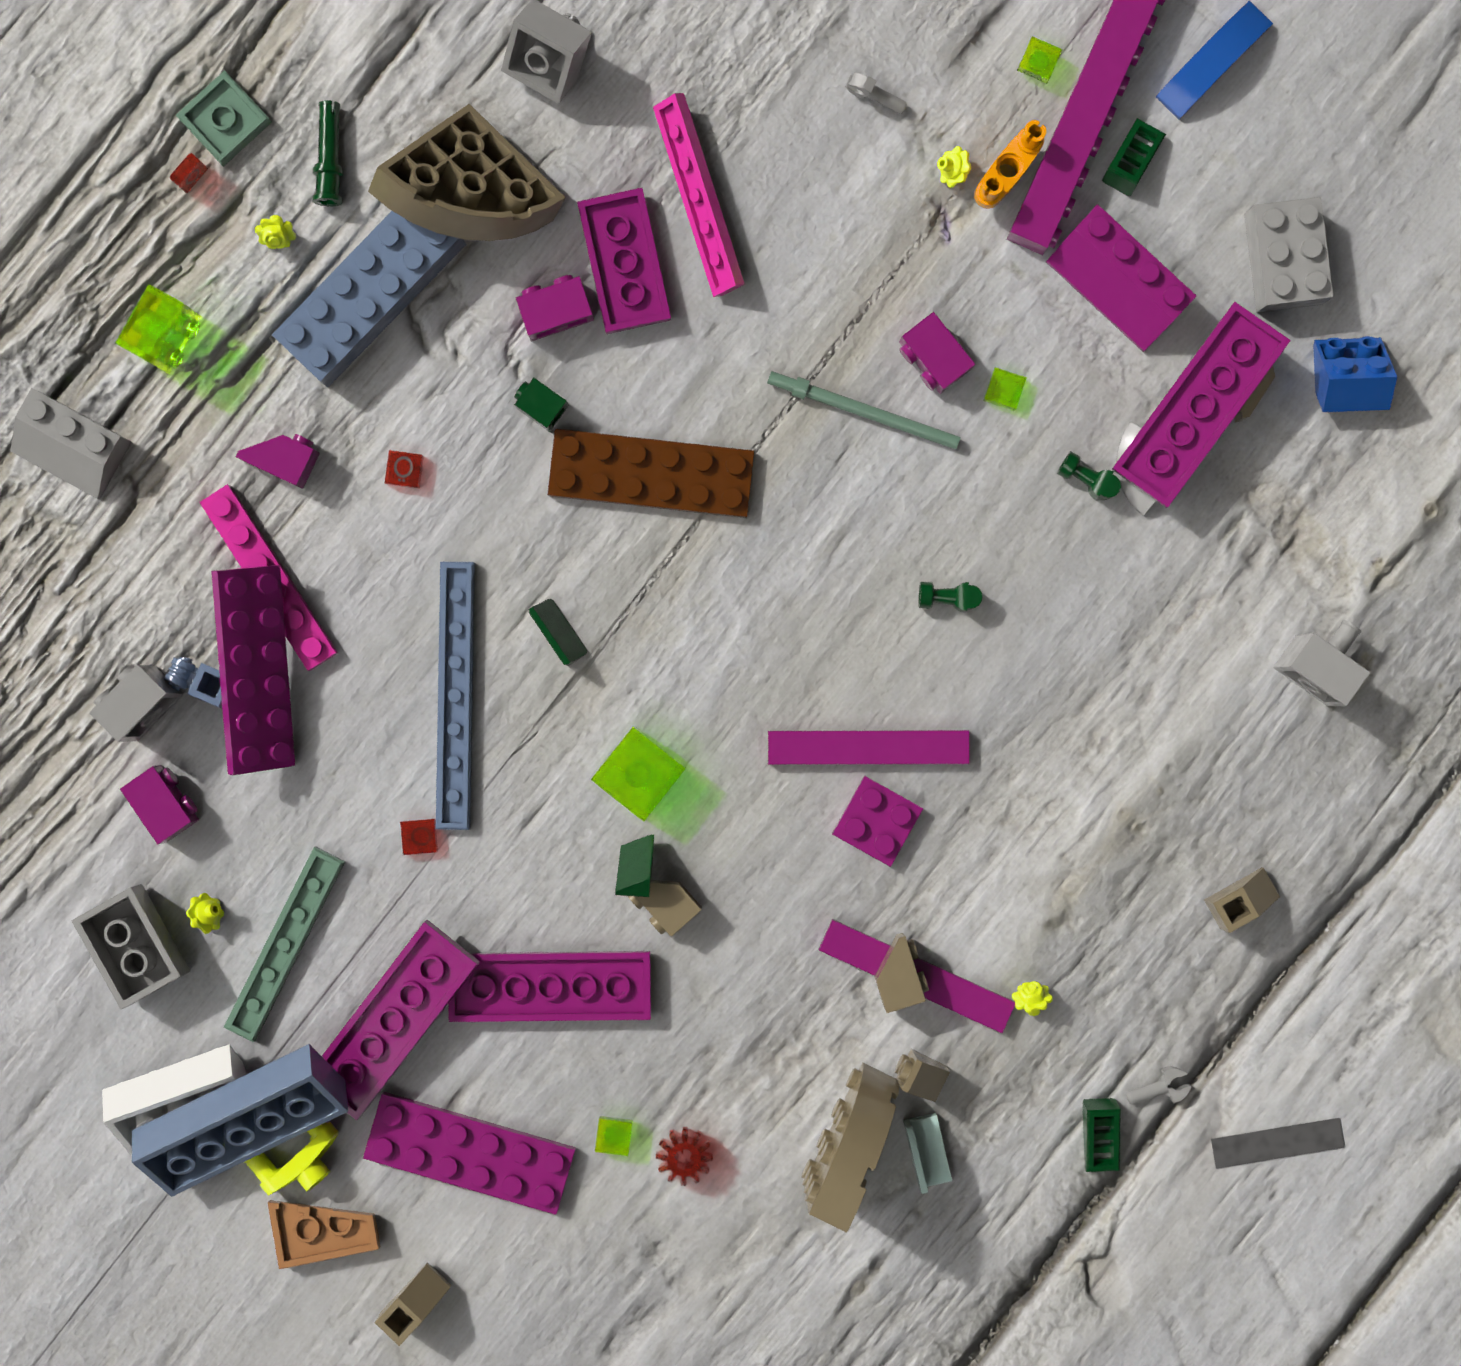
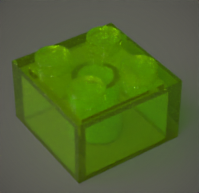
M148 284L115 344L170 374L172 368L176 369L182 362L184 357L182 350L188 340L194 339L201 326L199 320L202 316L181 301Z
M633 726L591 780L644 822L687 767Z

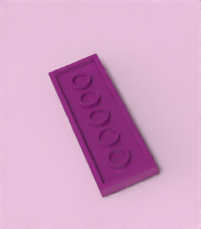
M1234 301L1112 470L1165 508H1168L1291 340Z
M280 565L211 571L227 772L229 775H240L295 766Z
M429 920L424 921L322 1055L345 1079L348 1103L347 1113L356 1121L364 1114L480 963L479 960Z
M650 951L470 953L480 963L448 1003L449 1022L651 1020Z
M383 1092L363 1159L556 1215L576 1147Z

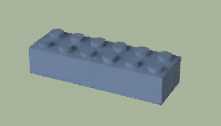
M391 211L282 323L272 336L328 388L466 246L464 239L438 234L418 226Z
M308 1044L132 1130V1163L171 1197L348 1112L345 1079Z

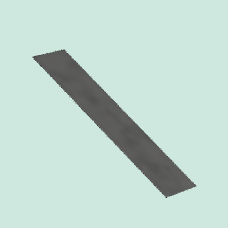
M1340 1118L1211 1139L1216 1169L1344 1148Z

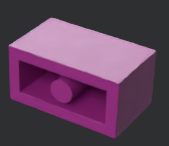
M565 275L553 281L554 285L542 289L540 285L524 289L521 292V296L515 297L531 342L594 321L580 276L573 278L572 275Z
M934 311L905 333L899 341L902 345L899 350L903 357L911 365L915 362L923 372L920 377L931 391L936 388L940 394L971 371L975 365Z
M162 765L152 766L120 788V791L157 845L167 843L199 821L195 814L198 811L195 803L189 796L181 794L176 786L179 784L177 777L168 767L164 769Z

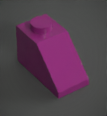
M295 434L293 439L281 435L239 450L235 457L303 489L320 453L312 449L314 442Z

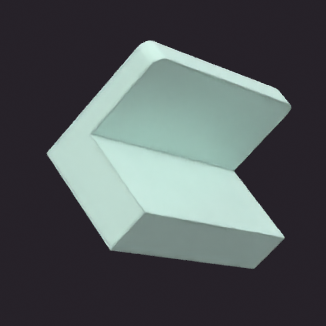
M933 1113L903 1120L921 1194L928 1193L927 1187L952 1181L937 1114Z

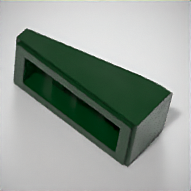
M1137 118L1108 167L1102 182L1127 196H1131L1166 134ZM1135 134L1153 143V145L1150 147L1134 138ZM1130 146L1131 148L1141 152L1142 154L1146 155V157L1137 154L1136 152L1128 149V147ZM1123 158L1127 160L1128 162L1139 167V169L1130 166L1129 164L1121 161V159Z
M1114 1098L1084 1099L1082 1115L1085 1171H1120L1121 1108ZM1109 1126V1129L1094 1130V1127ZM1110 1140V1143L1094 1144V1141ZM1094 1153H1110L1111 1157L1094 1158Z

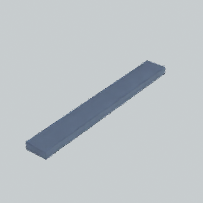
M440 562L436 829L443 830L471 829L474 562Z

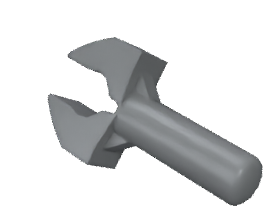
M855 72L853 76L850 75L845 88L860 99L869 97L899 114L905 111L906 101L875 86L876 80Z
M1173 1066L1161 1068L1162 1076L1158 1082L1128 1091L1126 1094L1127 1100L1130 1104H1135L1164 1094L1169 1096L1173 1103L1181 1101L1189 1093L1191 1085L1185 1084L1178 1088H1172L1168 1085L1171 1084L1174 1078L1185 1076L1187 1073Z

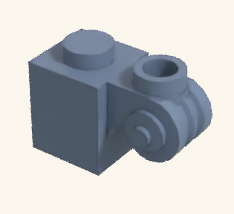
M173 657L172 666L168 668L169 672L164 677L168 684L172 686L171 688L178 691L180 688H188V695L222 709L219 670L203 663L200 664L198 669L195 668L196 665L192 664V659Z

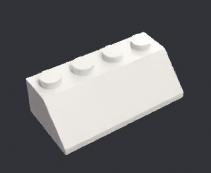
M229 1044L103 1089V1123L132 1156V1130L246 1075L244 1064Z

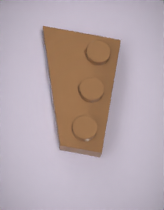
M274 1200L267 1202L279 1269L378 1250L381 1247L374 1213Z

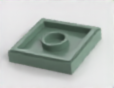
M225 70L176 114L177 118L223 167L272 123Z

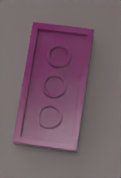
M643 187L578 201V209L606 335L671 321Z

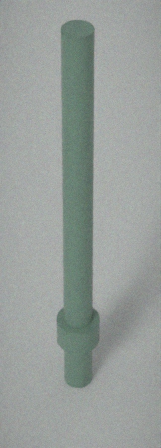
M771 371L767 384L792 392L791 396L803 400L807 397L955 450L961 438L811 385L809 380L797 377L796 380Z

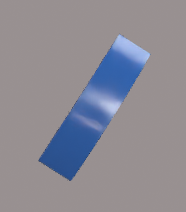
M1249 0L1156 95V98L1180 120L1273 23Z

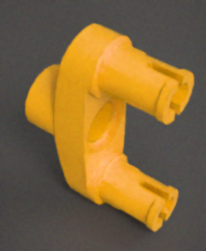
M1032 120L1028 122L986 172L974 192L975 201L979 206L986 209L994 208L1018 184L1044 144L1046 127L1044 125L1039 127V121ZM1004 164L1010 165L1015 169L1016 175L1006 177L1002 175L999 167Z

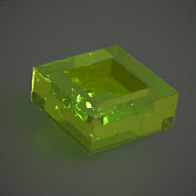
M1032 36L1017 71L1047 84L1063 49Z
M995 367L983 401L1015 411L1027 377Z
M600 1116L595 1152L628 1156L633 1120Z

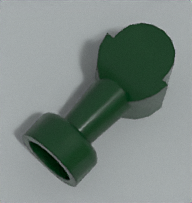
M1072 451L1067 454L1057 472L1058 475L1065 479H1070L1073 475L1088 486V492L1093 499L1109 500L1116 496L1121 489V482L1119 478L1113 475L1114 471L1103 470L1097 472L1079 464L1081 457Z
M920 582L918 607L930 609L934 602L953 605L958 611L967 612V610L979 606L983 596L981 590L977 586L969 585V582L962 583L955 588L934 589L932 582Z

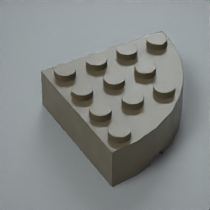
M470 104L378 166L368 190L371 195L388 209L418 226L438 234L478 241L513 239L535 232L554 221L566 198Z
M863 1062L859 1070L854 1068L850 1073L846 1083V1087L850 1089L844 1100L839 1098L831 1114V1117L834 1118L830 1130L824 1129L816 1145L819 1148L815 1161L812 1159L808 1160L801 1176L804 1178L802 1185L805 1187L804 1193L806 1194L805 1201H807L808 1213L846 1233L867 1190L865 1189L867 1180L864 1179L867 1169L875 1170L886 1142L896 1105L890 1103L891 1098L896 1100L899 1095V1083L896 1078Z

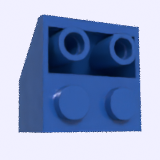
M1366 336L1352 339L1329 338L1314 340L1315 393L1322 412L1390 410L1398 377L1381 337Z

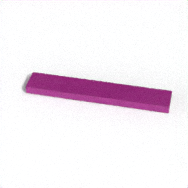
M969 730L768 731V765L969 764Z
M832 919L818 950L875 976L891 945ZM920 958L913 960L917 973L923 971L929 991L923 992L925 999L1003 1033L1015 1007V1001Z

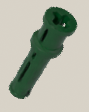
M324 100L318 103V163L313 167V175L316 176V194L312 196V202L320 206L334 207L340 206L343 203V198L339 196L340 178L343 176V169L338 164L340 103L335 101L334 106H332L331 100Z

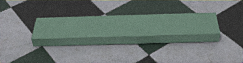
M318 847L313 848L223 1028L251 1042L256 1041L346 861Z

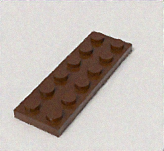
M555 429L547 495L550 497L747 518L754 450Z

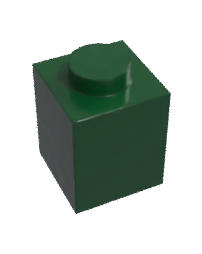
M534 377L530 383L525 381L514 396L517 399L514 404L515 407L548 432H551L569 407L565 399Z

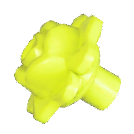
M956 146L952 151H946L943 157L939 158L937 167L941 171L940 181L942 183H947L948 187L953 188L956 184L966 181L971 171L968 151H963L960 146Z
M273 215L270 219H261L260 225L255 227V233L259 236L258 242L270 249L290 247L291 241L296 239V233L292 229L293 224L289 221L283 222L282 217L278 215Z
M202 893L199 897H192L190 899V908L186 912L187 917L190 918L191 927L200 929L204 934L210 933L211 930L219 929L220 920L224 916L219 899L211 898L207 893Z
M1036 981L1022 983V985L1018 986L1017 991L1012 993L1015 1008L1018 1010L1025 1009L1030 1016L1039 1015L1041 1010L1047 1009V1003L1053 1001V996L1049 994V987L1046 985L1041 986Z

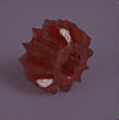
M685 1126L682 1128L681 1137L672 1129L669 1131L671 1141L661 1138L659 1145L664 1150L656 1152V1159L664 1161L658 1167L659 1172L663 1173L671 1170L667 1179L671 1183L677 1175L681 1176V1186H686L687 1176H690L693 1182L698 1183L700 1177L697 1171L708 1174L710 1168L704 1162L713 1160V1154L705 1152L710 1147V1141L704 1140L698 1143L701 1131L697 1130L692 1137H689V1129ZM684 1150L690 1151L691 1161L688 1162L685 1159V1163L678 1160V1151H681L682 1154Z

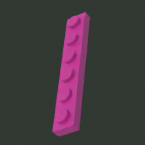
M674 93L655 105L653 109L713 297L724 296L745 285L685 95L684 93Z
M225 485L200 501L199 503L241 568L280 565L285 637L307 671L313 670L338 654L231 485Z

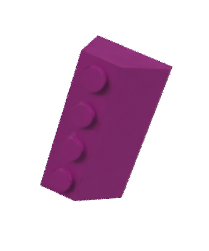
M1098 204L1046 261L1051 268L1142 352L1162 334L1197 296Z

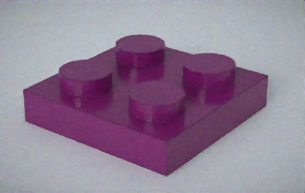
M863 776L835 826L832 835L891 867L923 808L872 779Z

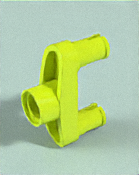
M325 1122L307 1131L311 1136L309 1139L311 1142L282 1168L279 1167L277 1169L264 1152L244 1162L261 1181L259 1186L268 1196L295 1180L308 1192L331 1172L321 1161V1157L327 1152L339 1134V1131L331 1122Z

